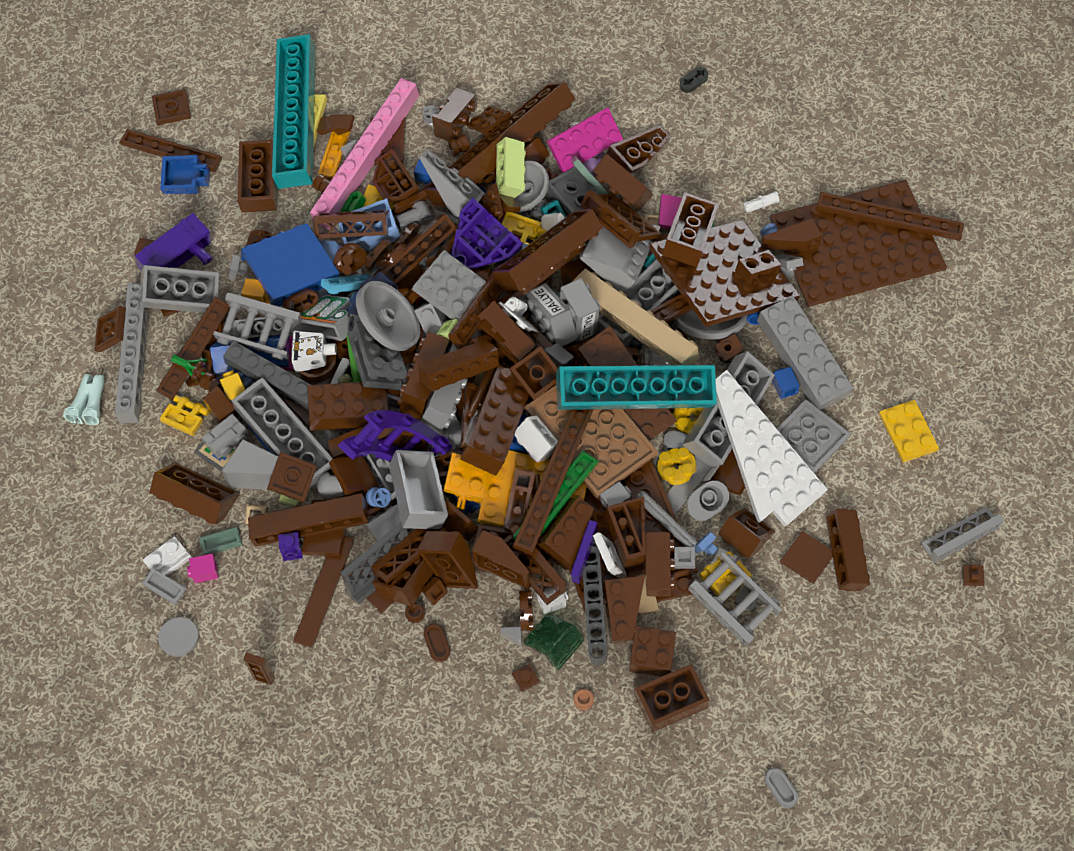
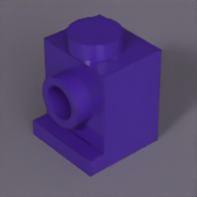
M298 532L278 535L279 550L283 561L303 559L301 552L302 543Z

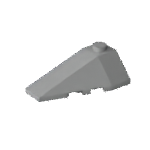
M428 149L419 157L453 216L459 218L460 211L472 198L479 202L485 194L472 180L460 177L458 170L446 167V163Z

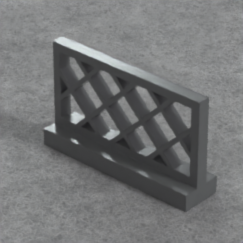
M402 522L340 572L346 586L344 589L346 594L358 605L376 590L372 583L376 578L373 575L371 566L376 563L377 556H379V560L390 551L389 549L392 544L395 547L408 536L407 529L402 527Z

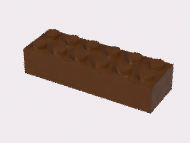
M593 209L575 210L492 273L503 291L523 292L530 287L529 284L531 282L541 279L544 276V272L557 267V263L560 260L569 258L572 251L582 248L585 245V241L598 236V232L603 229V226Z
M611 326L578 348L590 366H638ZM669 408L623 409L649 441L677 422Z
M502 365L497 366L492 375L460 460L495 476L505 462L529 395L511 370Z

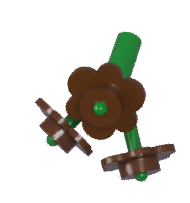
M209 350L203 351L202 359L187 361L174 354L170 359L171 362L184 367L189 373V379L185 381L188 387L199 385L201 378L206 373V369L211 371V365H213Z

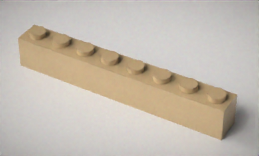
M584 269L572 281L574 282L581 278L584 284L587 283L590 287L593 299L598 300L600 304L599 312L674 366L692 365L700 357L698 346L695 342L686 340L678 330L674 331L665 321L656 319L651 311H645L638 302L629 300L622 291L618 292L608 281H602L595 272Z

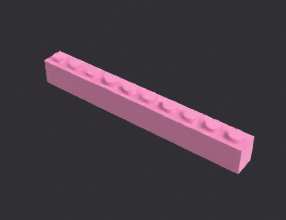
M403 78L399 80L311 210L310 214L313 222L314 216L318 213L340 212L350 194L358 189L374 165V160L380 156L381 150H384L388 140L390 141L392 134L394 135L402 120L418 99L419 93L415 83ZM326 223L319 224L321 227L330 230Z

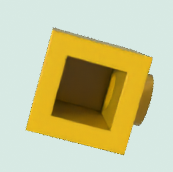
M232 370L222 374L224 378L220 379V382L229 401L246 390L239 372L234 373Z

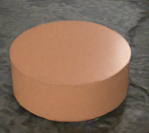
M588 689L578 690L573 698L575 706L580 710L590 709L594 704L593 693Z

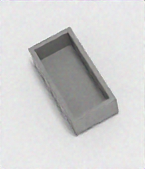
M396 450L389 466L402 527L441 529L448 513L434 453Z

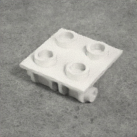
M511 297L505 304L499 303L503 307L502 310L510 318L512 317L517 320L516 324L522 329H526L529 332L533 330L538 333V330L522 317L528 307L526 302L516 297Z

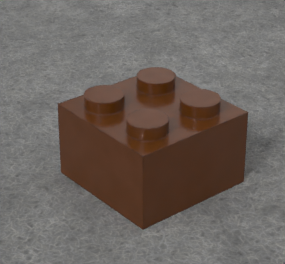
M636 626L629 672L661 677L671 673L676 632Z

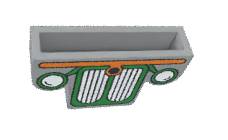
M324 295L314 306L300 313L302 316L300 324L294 323L291 326L290 333L294 331L322 333L327 339L344 340L348 332V319L350 315L346 309L351 304L350 298Z

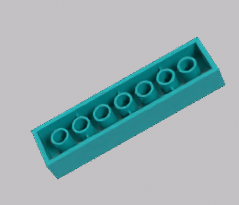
M715 365L559 367L556 370L557 410L711 408L717 404Z

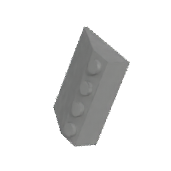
M603 226V229L598 232V236L588 240L580 259L605 281H608L618 292L622 291L624 293L636 282L649 253L650 244L653 241L636 242L633 248H629Z

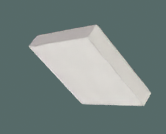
M601 533L593 535L608 571L619 579L626 578L627 574L613 542Z

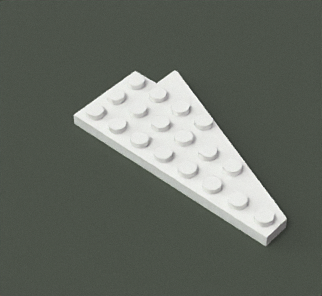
M726 370L716 378L717 404L756 520L759 523L770 513H773L785 527L828 489Z

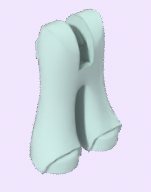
M91 374L83 376L73 403L64 410L63 417L70 423L77 422L78 424H83L84 421L88 425L99 424L100 399L104 389L103 375H95L94 378Z

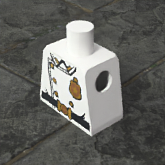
M293 332L292 364L295 372L324 367L326 365V355H337L336 343L327 344L324 334Z

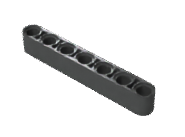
M594 540L589 556L593 555L596 558L591 561L587 560L583 572L589 658L592 664L601 666L606 663L608 654L600 551ZM590 574L597 575V578L593 580L588 579L587 577ZM591 593H597L599 595L597 598L594 599L589 597ZM593 612L600 613V616L597 618H592L590 615ZM599 631L602 634L599 637H593L592 633ZM595 651H602L603 655L595 657L593 653Z

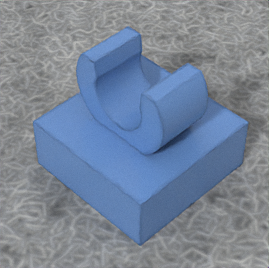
M712 532L704 535L696 543V553L704 551L710 556L718 550L712 544L716 539Z

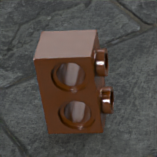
M767 250L739 259L736 270L741 274L740 278L742 281H746L748 284L751 282L757 284L760 276L772 279L773 274L777 275L781 263Z

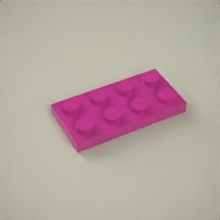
M604 108L547 140V143L561 172L564 173L575 167L571 162L574 156L583 163L608 149L610 145L622 141L623 138L609 108Z

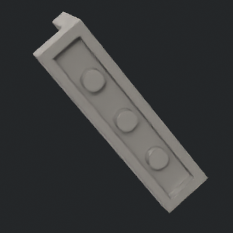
M988 507L927 539L921 545L932 561L936 563L1001 527L1004 519L1000 514L994 517ZM986 513L989 520L982 524L978 523L979 517ZM965 524L975 526L965 533L962 532V527ZM949 533L958 535V537L949 542L945 541L946 535ZM932 542L942 544L933 551L928 546Z

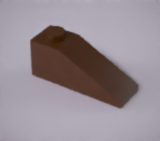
M812 218L762 236L761 247L769 250H813L820 246L822 234Z
M515 466L503 528L511 529L515 525L520 528L527 515L533 487L534 470Z

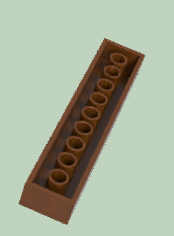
M565 82L547 83L448 168H455L458 170L460 177L463 179L469 178L476 185L482 183L486 175L496 171L497 144L501 140L508 137L527 143L534 138V134L544 130L548 122L557 119L561 111H565L572 106L571 103L575 100V97ZM433 181L422 189L428 194L427 198L434 207L447 208Z

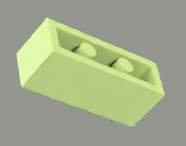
M505 137L497 144L496 183L499 194L516 198L525 190L526 186L524 182L526 170L524 158L526 151L524 150V142Z

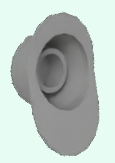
M710 481L699 487L688 498L687 509L689 514L698 521H705L713 517L729 501L727 487L719 481Z

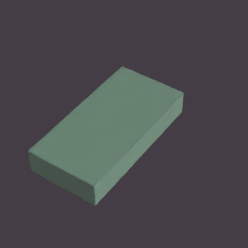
M238 527L199 537L203 556L242 546Z

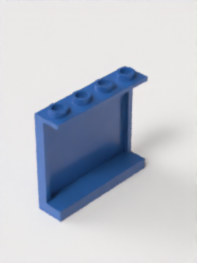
M307 223L297 225L293 229L285 232L282 231L273 237L264 238L260 242L249 244L241 249V260L247 261L269 296V304L274 306H282L286 298L303 289L310 288L314 292L324 289L321 286V279L339 277V271Z

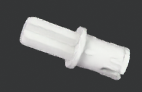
M775 191L765 196L759 195L758 198L745 202L743 206L744 210L749 213L760 208L765 209L766 206L774 203H779L780 199Z

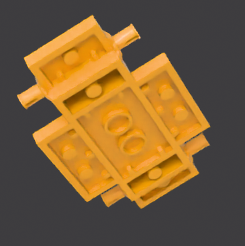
M509 450L504 464L495 476L460 460V454L452 453L443 492L452 493L458 497L457 509L460 508L462 502L461 510H463L466 500L481 503L477 522L503 527L515 466L534 470L535 474H540L541 482L550 460L536 462L527 454ZM582 483L571 498L580 496L584 500L587 486ZM533 487L531 491L528 510L533 501Z

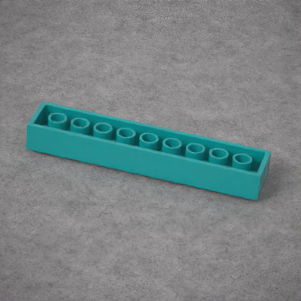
M310 34L277 39L272 177L278 189L313 184L315 45Z

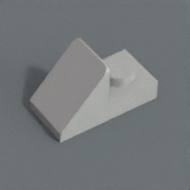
M788 254L774 256L781 263L780 270L787 279L794 276L793 270H796V267L803 266V258Z

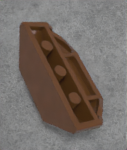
M393 149L378 158V165L375 169L372 183L383 200L387 199L388 203L399 202L420 191Z

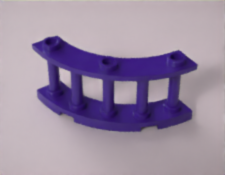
M377 410L367 414L364 418L369 423L357 436L343 440L338 445L352 460L371 453L375 457L386 461L393 458L396 450L411 451L421 439L434 446L429 451L434 453V457L439 452L443 455L446 454L453 447L445 436H441L411 415L390 410ZM385 428H395L386 439L377 438ZM404 430L415 434L404 447L399 448L392 444Z

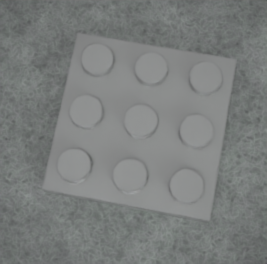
M444 250L415 283L412 290L452 320H459L486 281Z
M806 399L777 428L814 474L851 435V433Z

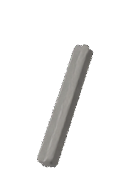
M641 491L636 496V499L644 497V508L685 547H695L697 545V541L645 491Z

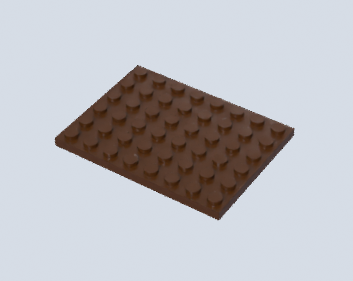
M906 180L843 196L921 213ZM817 203L770 215V220L776 224L777 231L813 218L822 234L821 244L816 249L806 251L783 250L785 254L803 258V266L796 267L793 273L807 307L947 269L933 236L929 234L816 210Z

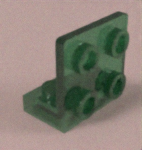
M547 613L523 643L545 655L551 665L560 670L584 642V639L573 624Z

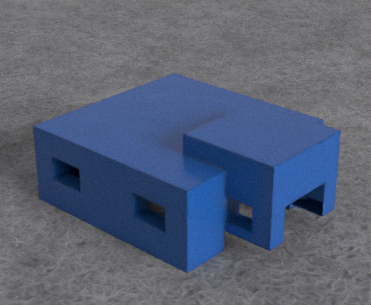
M197 155L162 157L160 189L164 194L199 193V186H209L210 169L206 164H201V160Z

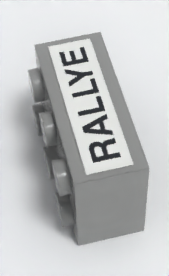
M580 278L561 287L560 299L571 310L578 338L575 340L576 343L596 334L600 309L598 300L593 299L590 287L587 283L584 284Z
M546 283L526 294L528 299L526 303L532 314L530 315V320L534 326H538L541 334L546 335L550 343L554 345L558 343L562 347L578 339L571 310Z

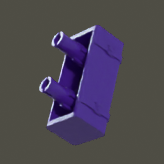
M191 213L135 255L137 267L140 271H142L144 265L179 268L195 255L203 265H207L213 259L204 249L212 243L210 231L194 213Z

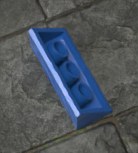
M280 335L268 336L265 346L277 348ZM288 335V339H287V342H286V345H285V348H284V351L288 352V354H289V335ZM260 337L250 338L248 341L258 343ZM218 342L210 347L214 374L216 376L232 370L234 373L239 372L226 365L223 359V355L231 343L224 345ZM249 349L280 368L289 367V359L283 358L281 361L272 358L270 354Z

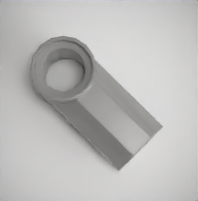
M419 201L412 206V209L395 215L401 230L406 229L414 222L423 225L424 222L432 221L434 218L426 201Z

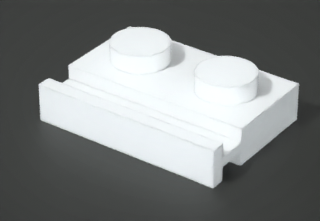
M174 536L145 557L143 562L150 571L152 568H155L169 576L192 557Z

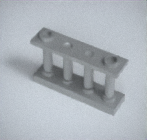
M227 292L225 300L229 304L230 310L222 333L214 331L213 335L217 342L228 345L235 341L245 348L270 354L274 359L281 361L283 358L289 359V354L284 351L291 326L294 323L300 324L301 314ZM240 308L247 309L248 315L241 337L230 336L237 310H240ZM261 313L265 315L266 321L259 342L248 341L255 316ZM276 318L282 319L284 326L277 348L265 346L273 321Z
M723 552L718 558L722 564L703 582L698 583L695 580L688 590L740 642L747 646L754 639L752 631L771 612L777 616L782 611L781 605L774 597L770 598L736 565L737 561L730 554L726 555ZM729 569L736 578L717 597H712L708 593V588ZM743 583L751 592L732 611L727 612L722 607L723 602ZM758 597L766 606L747 626H742L737 621V617Z

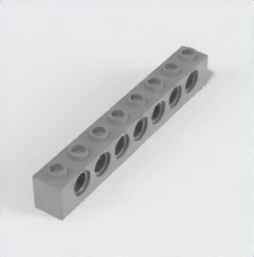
M141 282L128 283L124 333L115 415L120 423H139L149 317V308L139 307Z

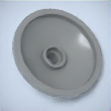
M524 161L526 168L524 174L525 190L516 198H513L521 207L519 212L529 210L540 203L549 187V176L546 169L534 161Z

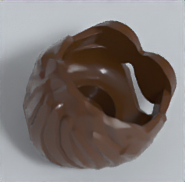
M346 243L337 250L333 264L339 273L349 275L363 267L368 254L358 244Z

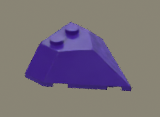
M472 198L460 211V221L458 229H456L451 256L467 268L474 269L511 258L523 243Z

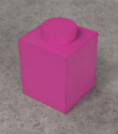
M213 554L189 558L190 566H187V573L189 578H192L195 583L218 579L217 564Z

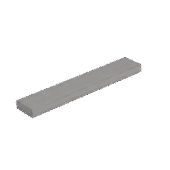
M696 456L697 470L695 474L693 473L688 482L673 485L666 494L675 515L711 469V467L707 466Z

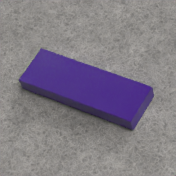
M590 520L588 522L571 572V579L574 583H580L594 542L593 535L598 531L597 522Z

